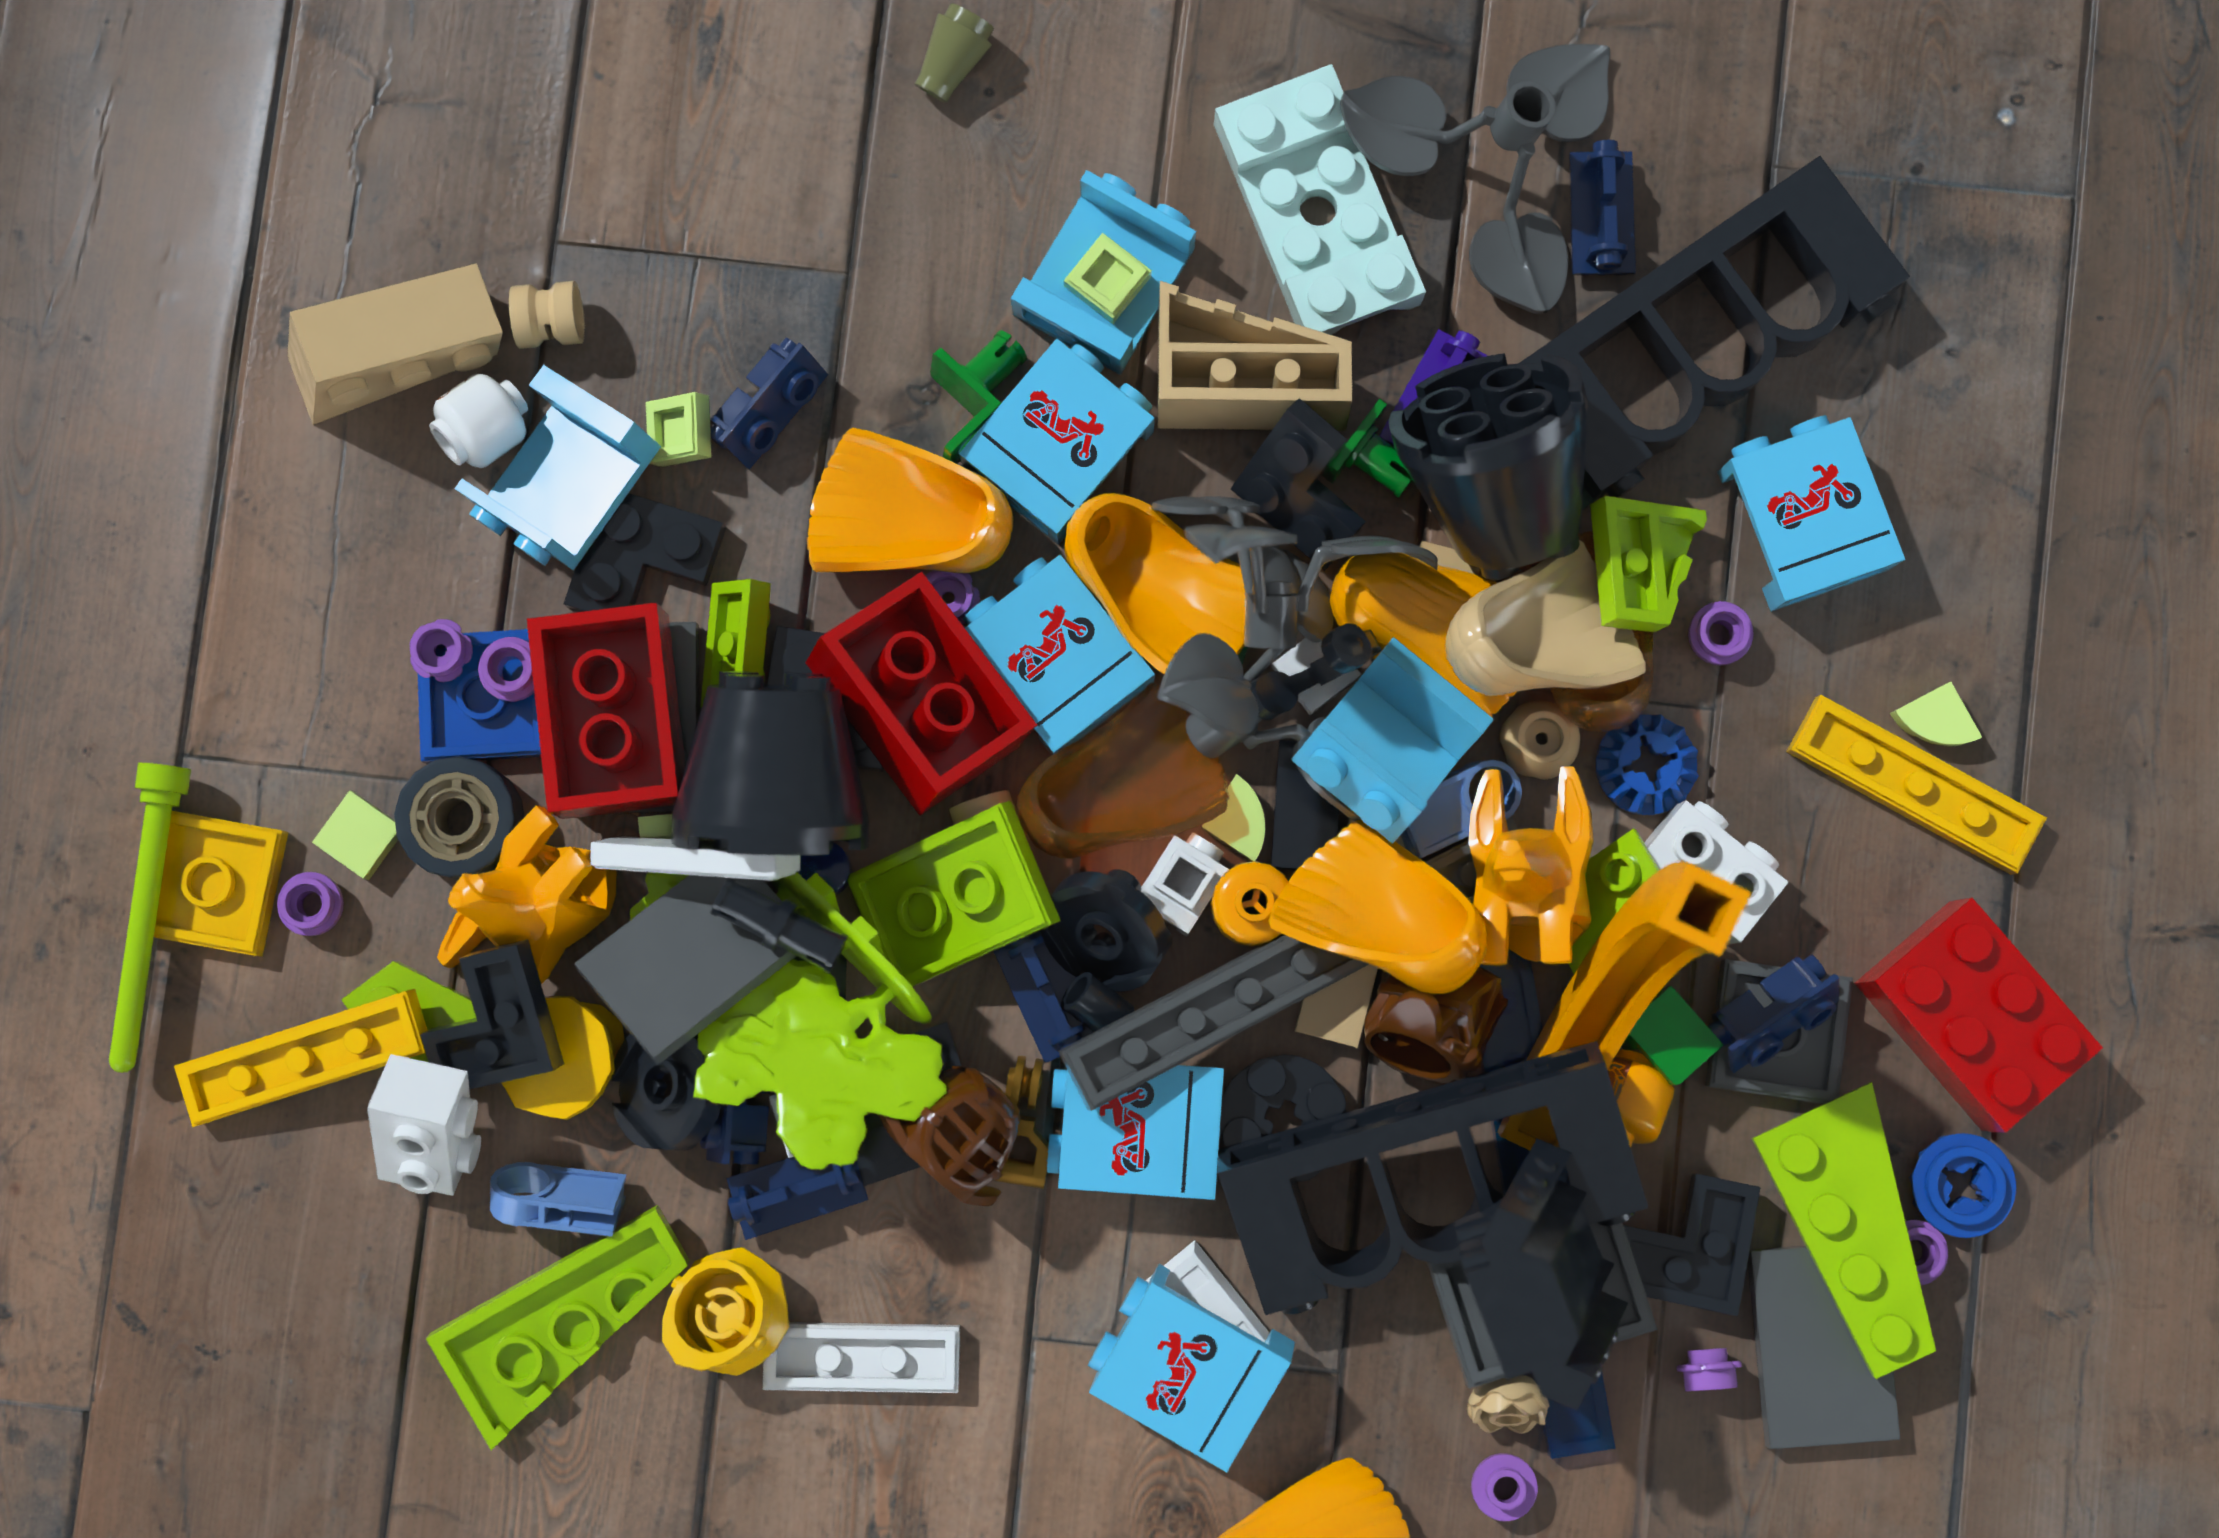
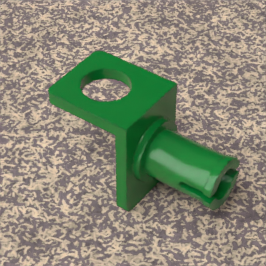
M999 330L994 335V338L965 366L957 363L942 348H939L932 355L931 377L974 416L945 445L943 458L958 464L961 461L959 456L961 450L1000 406L1001 402L991 392L1019 365H1022L1027 360L1026 352L1017 340L1010 348L1006 345L1012 338L1009 333Z
M1381 399L1376 402L1351 438L1322 474V477L1333 484L1345 467L1351 469L1353 465H1356L1392 491L1393 495L1397 498L1407 489V485L1412 482V479L1399 459L1395 447L1376 434L1379 430L1376 425L1382 418L1387 403Z

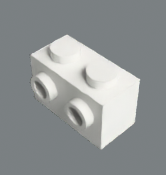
M1686 800L1675 805L1668 812L1644 844L1659 870L1677 861L1689 862L1752 892L1727 945L1740 943L1788 884V881L1775 871L1779 867V863L1770 853L1753 842H1748L1743 846L1724 831L1729 823L1716 810L1701 801H1698L1693 806Z
M390 1054L367 1107L377 1177L379 1180L400 1184L403 1188L414 1193L428 1194L433 1191L454 1196L462 1173L471 1174L473 1172L481 1148V1136L473 1133L478 1101L470 1098L468 1071Z

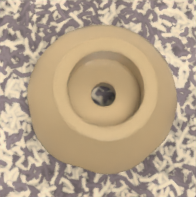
M1535 700L1521 704L1505 720L1500 731V742L1504 749L1507 763L1515 772L1524 776L1547 780L1559 776L1561 767L1570 766L1574 762L1580 748V732L1575 719L1565 708L1553 702ZM1539 733L1544 734L1547 738L1546 744H1538L1536 742V735Z
M1521 1375L1509 1380L1502 1378L1476 1386L1468 1399L1467 1413L1469 1418L1472 1419V1423H1477L1484 1432L1493 1433L1503 1427H1507L1515 1433L1524 1434L1532 1430L1536 1423L1545 1425L1549 1401L1546 1397L1542 1396L1538 1384L1532 1378Z

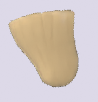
M1579 540V548L1574 553L1561 558L1548 557L1531 569L1479 592L1460 607L1450 622L1445 648L1447 660L1453 667L1457 677L1466 686L1487 696L1551 687L1588 689L1630 680L1646 672V661H1644L1638 642L1634 638L1633 631L1630 629L1601 626L1596 563L1591 559L1585 544L1581 540Z

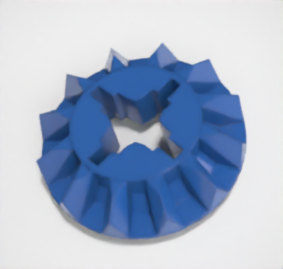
M1635 714L1615 724L1603 737L1596 755L1597 778L1604 793L1618 807L1638 815L1661 814L1673 809L1675 805L1686 800L1687 795L1699 777L1697 773L1698 749L1693 746L1687 736L1685 727L1676 725L1664 718L1662 714ZM1640 738H1642L1644 746H1648L1651 755L1657 756L1662 754L1663 757L1671 755L1672 758L1671 761L1666 762L1663 767L1656 770L1657 781H1655L1657 791H1655L1653 781H1649L1645 772L1635 773L1633 770L1624 773L1622 769L1630 766L1633 761L1641 757L1639 747L1642 746Z
M1960 1133L1940 1136L1938 1140L1926 1149L1918 1152L1919 1159L1913 1173L1909 1176L1914 1196L1912 1204L1934 1228L1950 1236L1972 1238L1991 1232L2006 1219L2015 1201L2016 1179L2010 1161L1994 1143L1977 1135ZM1969 1168H1972L1973 1176L1970 1178L1969 1184L1976 1190L1975 1194L1982 1199V1202L1963 1196H1958L1953 1202H1950L1949 1194L1952 1192L1953 1186L1946 1180L1947 1176L1941 1171L1944 1169L1964 1174Z

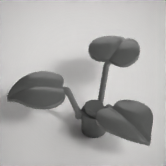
M1567 44L1541 49L1526 55L1511 70L1506 84L1507 95L1497 108L1486 106L1481 114L1449 131H1441L1446 121V110L1443 101L1431 86L1421 80L1406 76H1390L1380 78L1360 88L1344 91L1340 105L1349 136L1355 146L1371 163L1389 173L1400 176H1414L1428 172L1437 161V143L1443 145L1451 144L1484 125L1490 126L1493 139L1499 147L1507 151H1517L1518 159L1503 209L1505 221L1492 220L1480 226L1474 234L1469 247L1470 266L1481 286L1498 299L1535 314L1547 313L1552 309L1563 292L1567 278L1568 253L1564 237L1558 226L1545 214L1533 212L1517 219L1516 206L1529 160L1535 153L1534 143L1542 132L1547 137L1556 141L1575 142L1590 137L1602 124L1609 102L1608 66L1610 47L1596 44Z
M1180 496L1151 503L1152 510L1160 511L1167 517L1175 514H1215L1232 525L1211 524L1185 527V537L1215 564L1238 552L1245 589L1244 646L1265 649H1289L1296 647L1297 611H1310V595L1320 570L1326 562L1351 555L1401 552L1423 561L1436 570L1438 568V558L1431 551L1397 539L1380 536H1359L1322 541V547H1318L1315 550L1298 594L1292 593V581L1265 579L1262 546L1297 544V535L1264 527H1245L1242 513H1260V505L1225 496Z
M1279 545L1263 549L1265 579L1292 581V593L1298 594L1309 565L1292 552L1282 549ZM1319 576L1310 595V611H1297V633L1299 631L1307 639L1315 643L1321 642L1322 638L1331 631L1334 621L1329 601L1330 595ZM1207 633L1193 636L1177 650L1166 669L1158 693L1159 700L1179 706L1192 713L1186 721L1187 734L1194 747L1208 758H1218L1241 742L1249 750H1252L1261 743L1286 738L1298 741L1293 747L1294 757L1321 722L1326 719L1324 717L1317 718L1310 723L1308 730L1300 724L1259 731L1258 723L1262 719L1259 718V707L1256 698L1250 690L1251 682L1257 679L1284 649H1268L1243 674L1241 661L1235 651L1220 638ZM1297 765L1305 780L1325 800L1354 821L1361 819L1327 789L1313 781Z

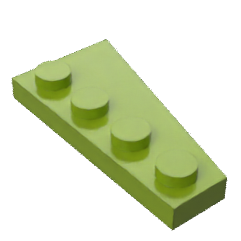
M1872 1082L1751 1138L1872 1377L1878 1379L1936 1352Z
M656 1205L615 1228L613 1237L601 1236L430 1332L426 1338L429 1346L490 1450L497 1446L527 1414L533 1412L547 1399L553 1390L577 1367L582 1366L596 1353L601 1345L624 1323L630 1321L688 1266L690 1259L659 1205Z

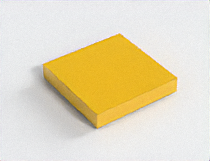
M172 811L154 938L263 957L289 832Z

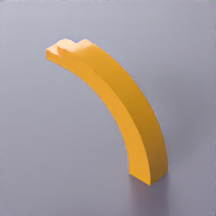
M1677 861L1657 871L1633 893L1598 937L1557 1002L1526 1061L1597 1041L1608 1070L1630 1031L1665 984L1694 958L1707 953H1713L1718 956L1722 955L1752 892L1689 862ZM1547 1105L1504 1117L1497 1131L1500 1137L1528 1150H1531L1537 1138L1560 1148Z

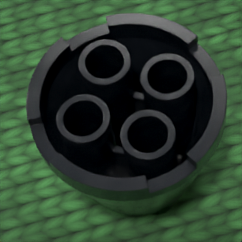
M1505 353L1473 359L1442 370L1423 380L1415 386L1418 397L1404 410L1391 411L1389 428L1399 459L1457 555L1465 563L1479 567L1483 577L1490 580L1505 579L1514 575L1521 566L1536 563L1548 557H1565L1574 553L1579 548L1578 533L1582 525L1588 399L1581 372L1572 362L1551 354L1541 360V364H1507Z
M719 671V684L708 685L673 810L671 837L673 845L687 849L699 848V837L714 841V848L728 850V853L750 855L829 854V850L833 849V841L835 840L849 842V850H864L869 847V816L841 691L838 688L830 687L831 677H825L821 673L788 672L784 673V684H764V676L759 675V672Z

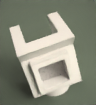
M1191 833L1186 842L1174 835L1141 887V892L1153 902L1163 919L1176 927V931L1186 937L1212 898L1214 887L1222 875L1229 870L1218 863L1224 852L1195 833Z

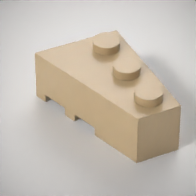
M476 263L291 311L289 317L288 359L311 422L314 425L456 370L470 371L480 368L492 360V356L498 354L503 331Z
M1160 281L1158 428L1273 430L1285 411L1300 398L1337 431H1346L1352 405L1351 341L1276 317L1273 322L1236 311L1235 304L1217 299L1216 303H1211L1180 293L1179 286Z

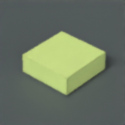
M1102 233L1065 278L1064 287L1110 323L1114 324L1152 277V270Z
M692 392L646 402L647 434L661 446L649 464L664 467L711 458L708 395Z
M349 790L312 843L361 878L370 880L396 844L398 838L393 818L356 792Z

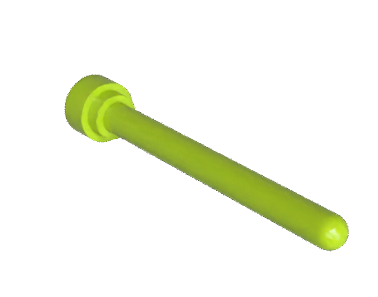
M138 763L134 788L141 790L139 802L146 803L109 1055L111 1068L119 1073L130 1071L136 1064L172 807H179L181 795H188L191 769L154 763Z

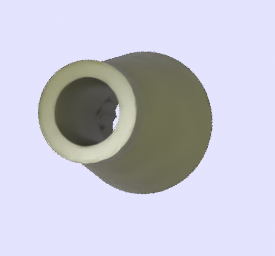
M951 3L945 15H937L923 66L915 86L932 97L947 103L953 91L991 48L992 44L988 39L994 27L973 12Z

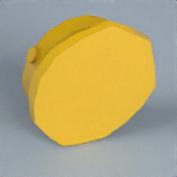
M547 996L545 999L564 1065L554 1071L501 1083L515 1108L545 1117L568 1120L589 1109L604 1093L615 1070L614 1059L625 1040L623 1024L602 1005L579 1002L574 997Z
M743 1247L716 1252L694 1261L683 1277L677 1276L671 1284L673 1291L668 1299L662 1319V1342L676 1365L698 1371L709 1370L716 1373L738 1376L762 1364L778 1349L789 1329L788 1305L782 1274L763 1259Z

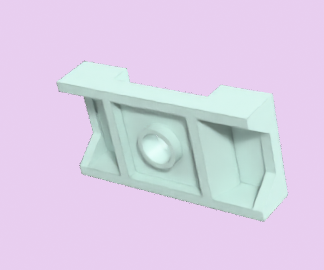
M1332 64L1215 108L1214 127L1294 323L1329 335H1333L1345 326L1387 310H1410L1420 306L1426 293L1403 235L1397 236L1366 158L1355 146L1348 134L1340 105L1344 92ZM1322 197L1333 205L1335 217L1325 225H1312L1302 217L1300 206L1309 198Z

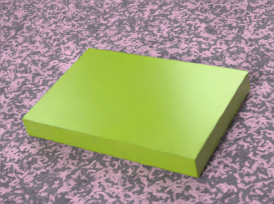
M1011 801L995 805L846 876L861 916L879 933L884 957L904 976L912 987L1061 921Z

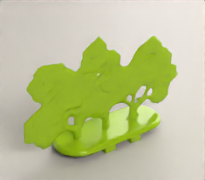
M796 871V874L777 880H769L778 890L776 895L782 901L786 898L797 904V911L802 915L840 934L843 933L849 936L841 954L877 990L873 994L847 1002L839 996L836 980L831 974L824 972L823 969L806 960L796 961L792 959L698 1033V1049L705 1055V1063L697 1069L693 1097L707 1099L712 1103L739 1106L744 1100L754 1097L761 1091L775 1092L777 1094V1112L779 1116L776 1133L782 1138L800 1165L808 1169H824L828 1164L843 1166L853 1164L857 1160L859 1147L866 1135L864 1116L867 1113L915 1121L921 1116L920 1113L926 1106L930 1109L947 1093L946 1085L938 1078L943 1066L941 1044L928 1036L898 1034L885 1024V1005L889 1001L915 1022L926 1024L931 1021L932 1017L919 994L884 957L879 933L862 916H859L850 924L840 914L834 889L817 873L806 881ZM648 872L645 881L649 893L630 909V920L689 875ZM868 1017L873 1026L872 1031L865 1039H858L855 1030Z

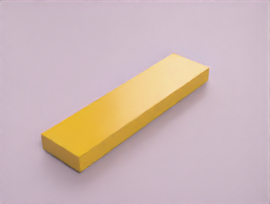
M1823 695L1815 697L1786 751L2010 875L2018 874L2047 817Z
M411 989L175 1065L174 1068L192 1127L384 1067L390 1054L406 1058L424 1054L426 1052L420 1034L428 1031L416 990Z

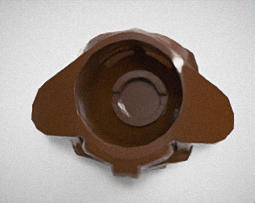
M1478 967L1471 979L1462 987L1445 994H1430L1410 987L1389 974L1386 981L1379 985L1376 992L1378 995L1367 1013L1364 1023L1365 1045L1382 1062L1399 1072L1442 1084L1465 1079L1468 1072L1476 1071L1480 1067L1487 1049L1486 1044L1494 1033L1499 1018L1508 1005L1509 999L1503 995L1501 978L1484 968ZM1381 1033L1388 1040L1383 1041L1378 1037V1034Z
M952 1066V1069L941 1072L938 1078L946 1085L947 1093L930 1109L925 1106L920 1113L921 1116L915 1121L895 1119L879 1114L886 1131L892 1139L962 1203L986 1207L992 1206L997 1201L1002 1192L987 1184L993 1180L996 1182L1003 1176L1001 1171L1011 1154L1018 1134V1125L1021 1119L1020 1111L1017 1105L1009 1100L999 1086L980 1074L978 1070L966 1066Z

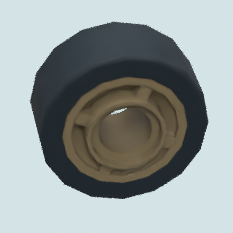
M458 756L435 760L416 771L400 791L394 818L397 838L412 861L429 873L459 880L463 873L481 874L496 869L503 841L524 818L522 799L511 780L488 764ZM467 802L473 811L472 824L466 832L454 836L448 828L447 819L449 812L456 805Z

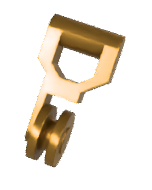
M1018 1055L1016 1068H1009L1005 1094L1017 1107L1019 1106L1020 1098L1026 1097L1028 1099L1027 1109L1036 1110L1043 1080L1044 1059L1036 1058L1034 1067L1027 1068V1057ZM1020 1115L1021 1119L1017 1135L1028 1137L1036 1146L1035 1162L1009 1157L1001 1171L1003 1176L997 1181L1044 1189L1049 1143L1035 1128V1117Z

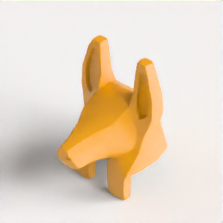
M1574 766L1560 768L1557 813L1553 829L1526 828L1509 831L1505 818L1501 771L1495 769L1485 770L1480 780L1470 813L1469 846L1477 873L1473 905L1485 922L1487 930V950L1481 965H1506L1508 949L1529 961L1552 965L1572 963V945L1590 926L1592 919L1585 874L1594 842L1592 813L1581 778Z
M536 805L505 837L500 859L495 870L481 874L463 873L452 888L448 903L458 912L455 914L440 945L437 958L443 966L453 968L460 963L459 958L469 954L486 937L496 947L528 939L542 984L551 974L565 949L587 935L610 915L616 897L617 871L596 869L594 865H590L591 850L575 847L556 848L546 845L545 843L559 824L551 814L547 813L545 807Z

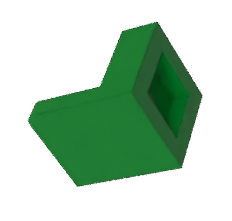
M1672 986L1662 988L1651 1001L1621 1047L1624 1050L1639 1049L1668 1083L1674 1086L1681 1084L1719 1050L1723 1043Z

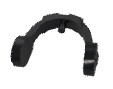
M1352 623L1341 625L1322 638L1321 650L1324 656L1310 663L1311 668L1292 676H1288L1283 672L1273 671L1252 681L1250 690L1258 703L1259 718L1272 720L1280 717L1296 705L1300 693L1319 683L1322 686L1366 664L1372 657L1382 651L1372 630L1363 631L1359 626Z

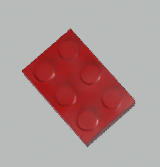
M922 571L820 636L805 662L813 673H821L825 677H831L830 687L840 689L846 718L919 816L1018 749L1037 726V723Z
M656 602L528 618L527 627L547 813L560 819H569L675 805L686 765L669 615Z
M1972 897L1949 901L1854 983L1981 1131L2006 1133L2103 1049L2101 1044Z

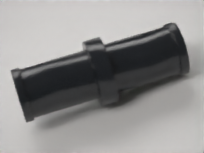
M728 877L712 906L710 914L716 917L719 916L763 939L762 946L772 951H775L778 946L830 974L849 936L843 933L840 934L797 912L798 905L786 898L781 904L736 881L737 879Z

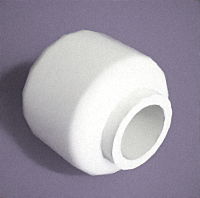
M476 373L435 401L433 407L435 420L430 423L429 427L441 449L454 463L462 465L467 462L474 467L484 468L523 441L526 435V428L522 415L528 411V406L521 393L510 381L504 380L499 384L488 375Z

